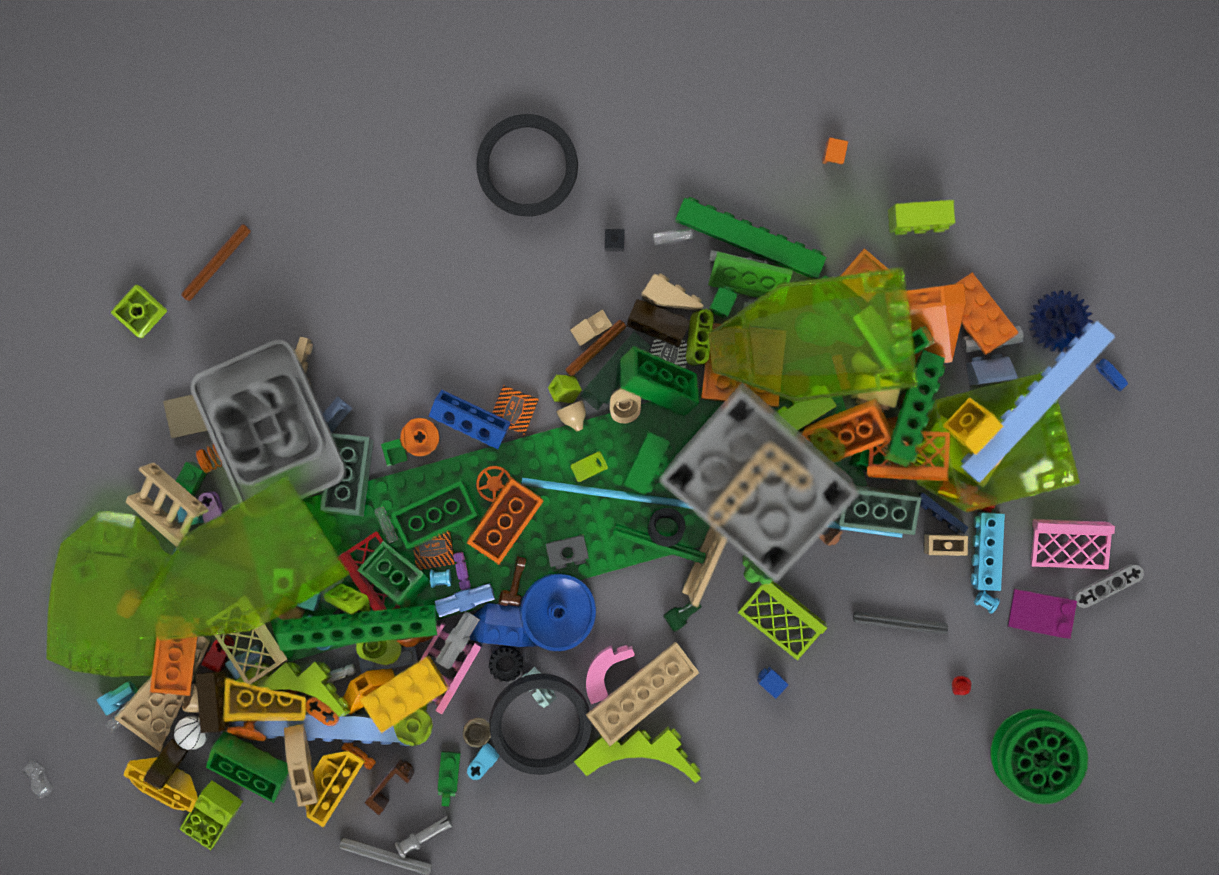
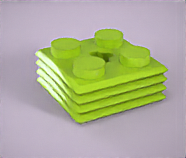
M134 285L113 308L111 314L137 337L144 338L165 315L167 309L143 287ZM137 308H141V309H142V314H141V315H137V314H138Z

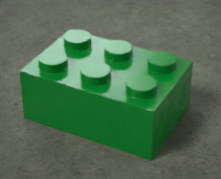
M647 432L624 481V485L644 495L646 492L650 493L655 484L652 481L655 474L659 475L663 464L660 462L663 456H668L672 448L669 446L670 441Z

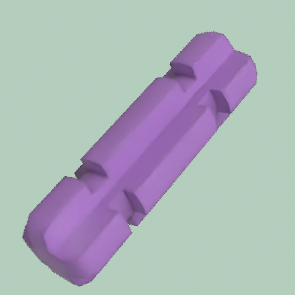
M454 553L453 557L454 562H456L455 567L458 580L460 579V589H469L471 585L470 580H468L466 562H464V553Z

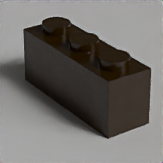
M636 299L626 326L679 348L690 320L682 315L670 313L665 308L653 306L648 301Z
M227 671L196 674L201 733L221 732L232 727V721L224 722V694Z

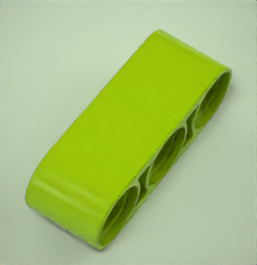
M708 309L696 311L690 317L686 361L692 366L704 364L709 359L714 317ZM700 314H701V315L703 316V318H704V322H703V323H702L701 320H700ZM698 333H699V334L701 335V337H702L701 342L698 340V337H697ZM696 352L699 354V361L695 357Z

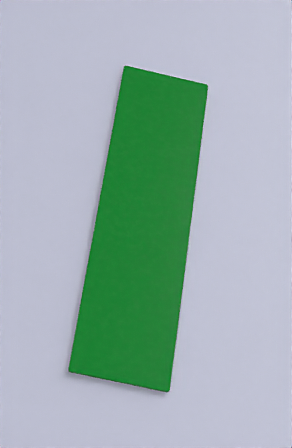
M827 352L783 364L782 377L789 371L794 370L802 371L808 377L809 388L802 395L803 398L810 395L808 391L814 387L819 386L821 388L825 386L837 406L807 425L846 410L830 353ZM701 387L698 388L699 404L686 416L656 403L648 402L641 404L640 415L630 423H618L609 413L584 420L583 429L578 432L566 425L502 443L499 449L488 447L368 481L364 517L321 511L323 494L300 500L264 517L243 516V525L277 644V620L282 619L275 616L273 612L284 597L296 604L303 582H308L309 579L320 582V586H323L324 589L318 608L314 611L302 608L305 610L302 618H306L310 614L313 617L332 615L338 607L325 601L324 594L341 583L361 593L338 559V556L377 531L386 544L416 567L413 549H406L391 514L459 481L465 483L480 517L450 531L453 552L464 553V562H466L468 580H470L471 585L470 589L490 583L495 595L494 600L478 604L476 607L466 610L467 612L482 608L487 603H499L501 590L509 591L511 589L517 556L526 559L517 593L522 597L534 582L550 574H567L583 580L672 555L613 535L616 525L648 534L650 518L655 511L661 508L677 510L685 520L686 528L682 539L677 544L692 549L700 547L710 524L693 509L531 486L525 487L543 498L544 501L500 564H497L469 545L467 539L493 503L482 498L476 486L477 478L485 468L490 466L502 467L512 478L521 484L522 478L642 494L625 486L624 481L647 432L670 441L669 446L672 448L667 457L663 456L660 462L663 464L659 475L655 474L652 481L655 484L651 492H646L645 495L680 499L660 481L661 475L664 473L665 467L724 402L701 399L703 388ZM780 387L778 408H771L775 411L783 406L789 408L793 405L792 401L798 397L787 396ZM805 426L799 429L798 431H804ZM600 451L608 469L578 482L570 466ZM852 455L834 462L852 478L854 485L867 486L863 470L850 465ZM596 458L597 463L601 466L600 460ZM490 469L487 472L492 477L498 476L502 471ZM485 473L480 478V487L487 484L488 478ZM505 473L501 477L502 485H505L509 480ZM488 488L481 490L486 497L493 499L492 491ZM502 488L499 491H496V497L498 496ZM662 518L656 522L655 528L660 535L671 537L678 531V525L672 519ZM584 534L589 558L585 559L586 562L575 565L574 562L566 563L567 567L556 569L555 566L551 567L546 543ZM376 537L368 542L367 549H377L380 543ZM366 543L359 548L365 549ZM566 547L562 550L565 557L573 556L571 548ZM356 549L350 555L354 561L362 562L364 551ZM366 552L365 561L373 552ZM455 564L420 570L430 580L431 570L443 572L450 569L451 586L435 585V587L431 588L429 582L408 607L435 605L436 600L452 596L454 593L461 591L459 586L460 579L458 580ZM275 568H297L296 591L291 593V596H279V593L273 592ZM282 577L281 584L284 587H288L289 580L286 577ZM373 586L376 593L384 594L376 586ZM378 595V597L382 601L383 596ZM385 597L384 606L386 609L394 608L396 604L388 597ZM435 605L437 620L465 613V611H457L452 614L439 617ZM351 644L335 645L327 650H320L315 647L285 650L282 652L288 659L287 662H291Z

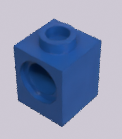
M770 666L768 669L764 668L757 676L759 678L757 682L775 699L789 685Z

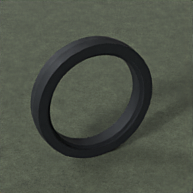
M519 114L500 121L490 129L480 145L476 167L482 190L492 203L510 214L531 217L552 211L568 197L577 178L578 159L571 139L558 124L539 115ZM519 128H536L547 132L557 140L566 157V172L560 187L550 197L538 203L521 204L505 198L496 190L489 176L488 165L493 147L505 134Z
M539 673L527 675L513 681L497 697L489 721L491 740L499 756L514 769L534 775L555 773L571 765L585 750L591 733V721L586 716L590 709L581 692L566 679L552 674ZM534 689H550L565 695L575 705L579 714V728L573 742L563 752L545 759H532L518 754L507 744L501 730L502 718L509 704L519 695Z

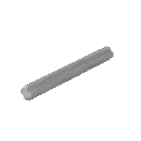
M343 838L340 842L339 848L424 875L431 873L432 865L409 857L402 858L399 854L347 838Z

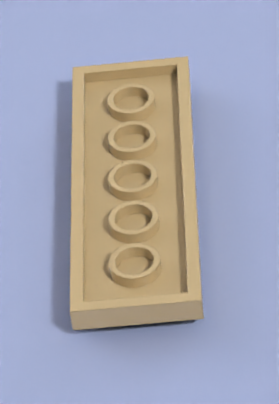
M674 642L589 711L586 716L606 743L611 746L699 674V672L680 646Z

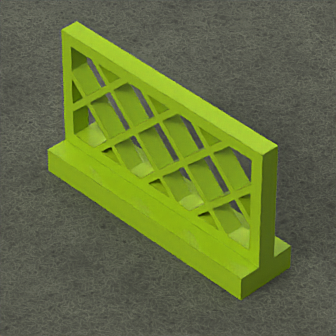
M772 581L770 584H761L738 611L741 616L797 661L818 636L827 629V623L775 581ZM762 590L766 591L769 594L770 601L759 602V593ZM770 604L771 614L760 615L759 605ZM772 604H782L785 613L773 614ZM748 606H757L758 615L749 616L744 611ZM785 616L786 626L775 627L774 617ZM787 616H797L800 625L788 626ZM760 618H772V627L764 628L761 625ZM802 628H811L815 633L812 637L803 638ZM789 629H800L801 638L790 639ZM775 630H787V639L779 640L775 635ZM790 642L802 643V648L797 654L791 650Z

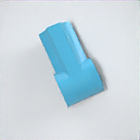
M128 681L114 691L111 690L96 699V701L107 716L129 701L138 689L135 684Z

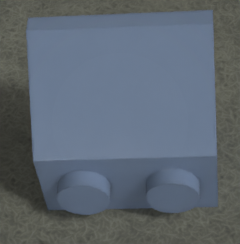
M1002 354L990 355L991 359L984 360L983 357L972 358V362L966 363L969 386L1018 378L1010 358L1003 357Z

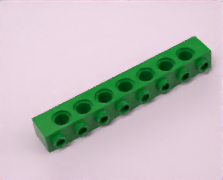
M435 605L357 612L353 614L346 613L277 620L276 636L280 651L437 635V617Z

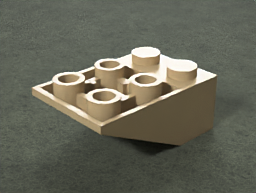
M661 273L653 275L641 295L642 298L656 307L699 311L704 306L701 304L702 300L693 294L690 297L685 293L686 290L678 284L673 286L669 283V278Z

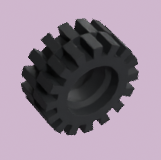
M501 646L492 653L489 659L488 667L490 668V673L494 675L495 679H499L500 682L515 680L522 672L524 666L523 656L514 647ZM503 657H509L513 660L514 666L509 671H503L499 667V660Z

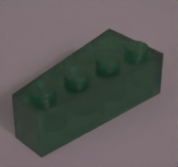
M633 332L580 395L596 410L603 403L608 404L610 402L611 395L616 388L618 390L621 389L620 359L633 346L646 352L650 349L651 345L637 333Z

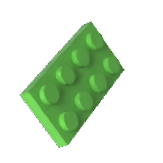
M717 252L708 285L717 288L728 286L734 289V292L769 301H778V303L782 304L793 270Z

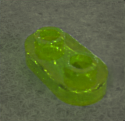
M817 428L812 432L811 443L830 461L837 462L843 459L846 451L845 446L825 428ZM822 437L824 441L820 442L817 438ZM836 450L838 451V454L834 455L832 454V451Z

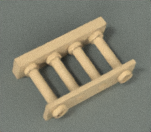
M154 462L140 467L139 471L146 476V480L141 491L128 496L126 503L178 549L193 544L195 537L188 532L193 519L207 513L209 509ZM153 483L160 488L155 502L147 496ZM166 495L174 500L168 514L161 508ZM180 506L188 512L182 526L175 521Z

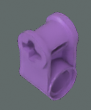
M214 491L201 494L198 500L209 509L207 513L202 514L207 529L210 530L227 524L228 517L219 495ZM211 498L212 502L207 503L206 499Z

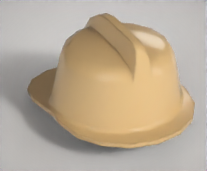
M623 389L615 391L610 399L611 417L616 422L625 424L637 419L641 411V397Z

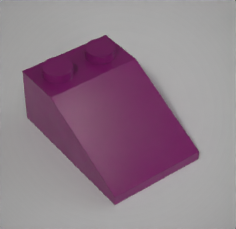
M1014 589L1007 626L1071 639L1077 601L1070 598Z

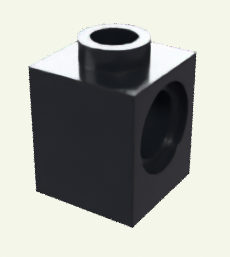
M605 229V251H624V229Z

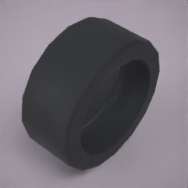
M661 508L652 514L648 524V534L651 540L660 546L670 547L676 545L683 537L686 528L685 520L677 510ZM662 518L672 519L677 523L678 531L671 537L660 535L655 528L656 522Z

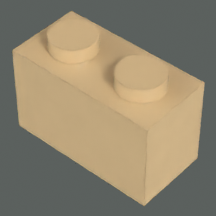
M924 534V553L928 555H968V536Z

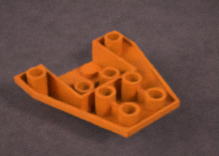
M964 283L887 292V311L900 339H903L920 327L926 326L935 343L924 350L944 357V363L952 362L966 303ZM918 352V354H915L910 358V361L913 366L916 365L918 356L921 354V352Z

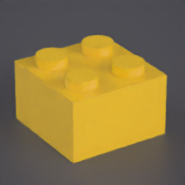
M970 397L943 425L956 440L975 455L1004 427L992 413Z

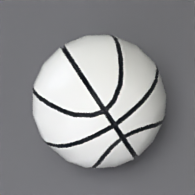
M198 716L182 718L174 730L175 741L180 747L187 750H194L203 746L209 733H201L200 718Z

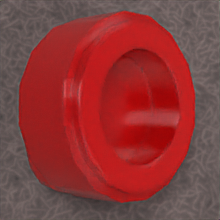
M958 676L953 679V694L967 695L970 693L972 683L969 678Z

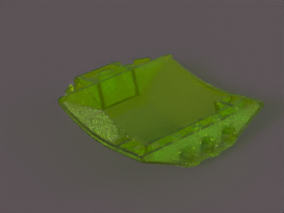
M1041 373L936 399L932 409L927 414L929 416L928 423L925 428H922V431L948 432L943 425L969 397L992 413L1001 423L1003 421L1001 416L1008 409L1012 411L1016 407L1015 401L1021 395L1025 397L1029 393L1028 387L1035 380L1039 382L1043 376ZM1058 399L1008 451L999 465L995 466L981 482L974 480L960 467L963 464L961 462L962 458L968 452L970 454L973 452L951 434L948 481L917 480L918 485L966 513L1011 500L1080 484ZM924 437L920 445L917 444L918 449L927 442ZM937 437L932 443L940 449L945 445L946 437ZM929 444L921 452L929 459L937 451ZM919 453L912 463L915 466H921L926 460ZM940 454L931 461L935 467H944V458Z
M100 510L60 544L49 597L47 660L71 671L109 677L152 676L159 616L162 611L167 569L171 556L161 548L155 536L145 529L137 515Z

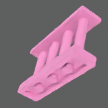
M442 623L440 626L437 625V635L433 637L420 661L429 654L436 658L441 651L433 646L438 637L446 641L450 635L443 631L445 623ZM477 642L474 645L466 644L463 649L464 654L467 655L465 661L458 662L455 660L452 665L455 668L454 671L458 672L454 679L451 677L449 679L442 675L450 689L447 690L444 696L441 694L432 700L438 706L436 709L438 713L443 714L481 649V644Z

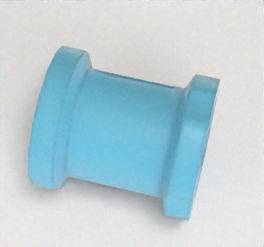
M450 569L443 572L431 570V588L435 587V585L451 586Z
M981 590L974 601L975 605H981L990 614L997 609L1000 603V599L991 597L986 594L985 590Z

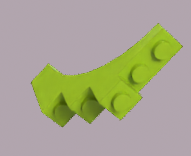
M285 662L273 674L272 670L251 684L274 691L294 690L304 692L328 705L339 717L346 716L350 712L347 701L343 697L338 696L336 693L337 689L331 682H327L333 676L330 673L331 669L324 662H314L302 674L300 673L302 671L296 663ZM261 663V666H262V667H267V668L270 667V666H269L268 664H266V663H265V664H264V663ZM251 667L245 672L248 680L256 676L257 668ZM242 677L236 680V682L245 683Z
M669 726L652 741H650L652 738L645 729L641 730L639 727L622 742L620 741L622 738H620L611 746L600 735L574 761L581 771L588 776L599 767L612 761L643 757L670 764L684 772L695 783L701 779L700 768L694 762L691 764L687 760L688 755L682 748L678 749L682 744L680 740L681 735L675 728L671 730Z

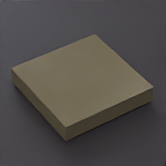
M193 395L163 401L171 439L208 431Z

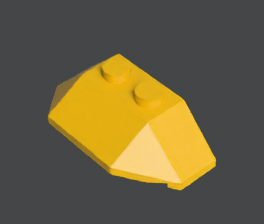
M350 751L323 755L313 771L319 801L318 803L305 805L307 818L324 827L365 760Z
M157 757L128 762L124 776L130 779L131 783L141 792L173 809L192 812L198 797L190 775L183 770L176 769L160 790L143 781L146 772Z

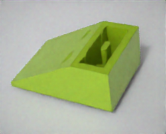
M211 780L199 795L192 812H189L179 830L209 850H212L244 801Z

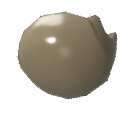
M477 717L470 719L463 728L464 741L471 747L479 748L486 745L491 738L489 722Z

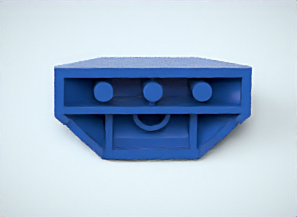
M487 603L473 615L480 620L469 636L470 640L517 647L538 646L528 638L523 630L520 620L521 606Z

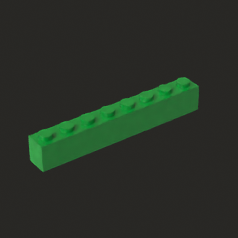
M684 198L675 219L676 223L760 258L768 259L772 263L793 270L813 280L818 279L827 258L823 256L822 251L812 249L811 251L806 249V245L803 243L787 241L788 238L784 235L777 234L775 236L770 234V230L760 226L758 229L752 226L753 223L748 220L742 219L739 221L734 219L735 216L728 212L720 213L712 205L707 204L703 206L695 198Z

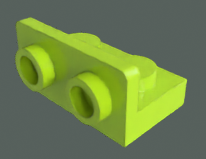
M342 583L324 594L325 601L350 614L357 610L363 612L370 611L368 596Z

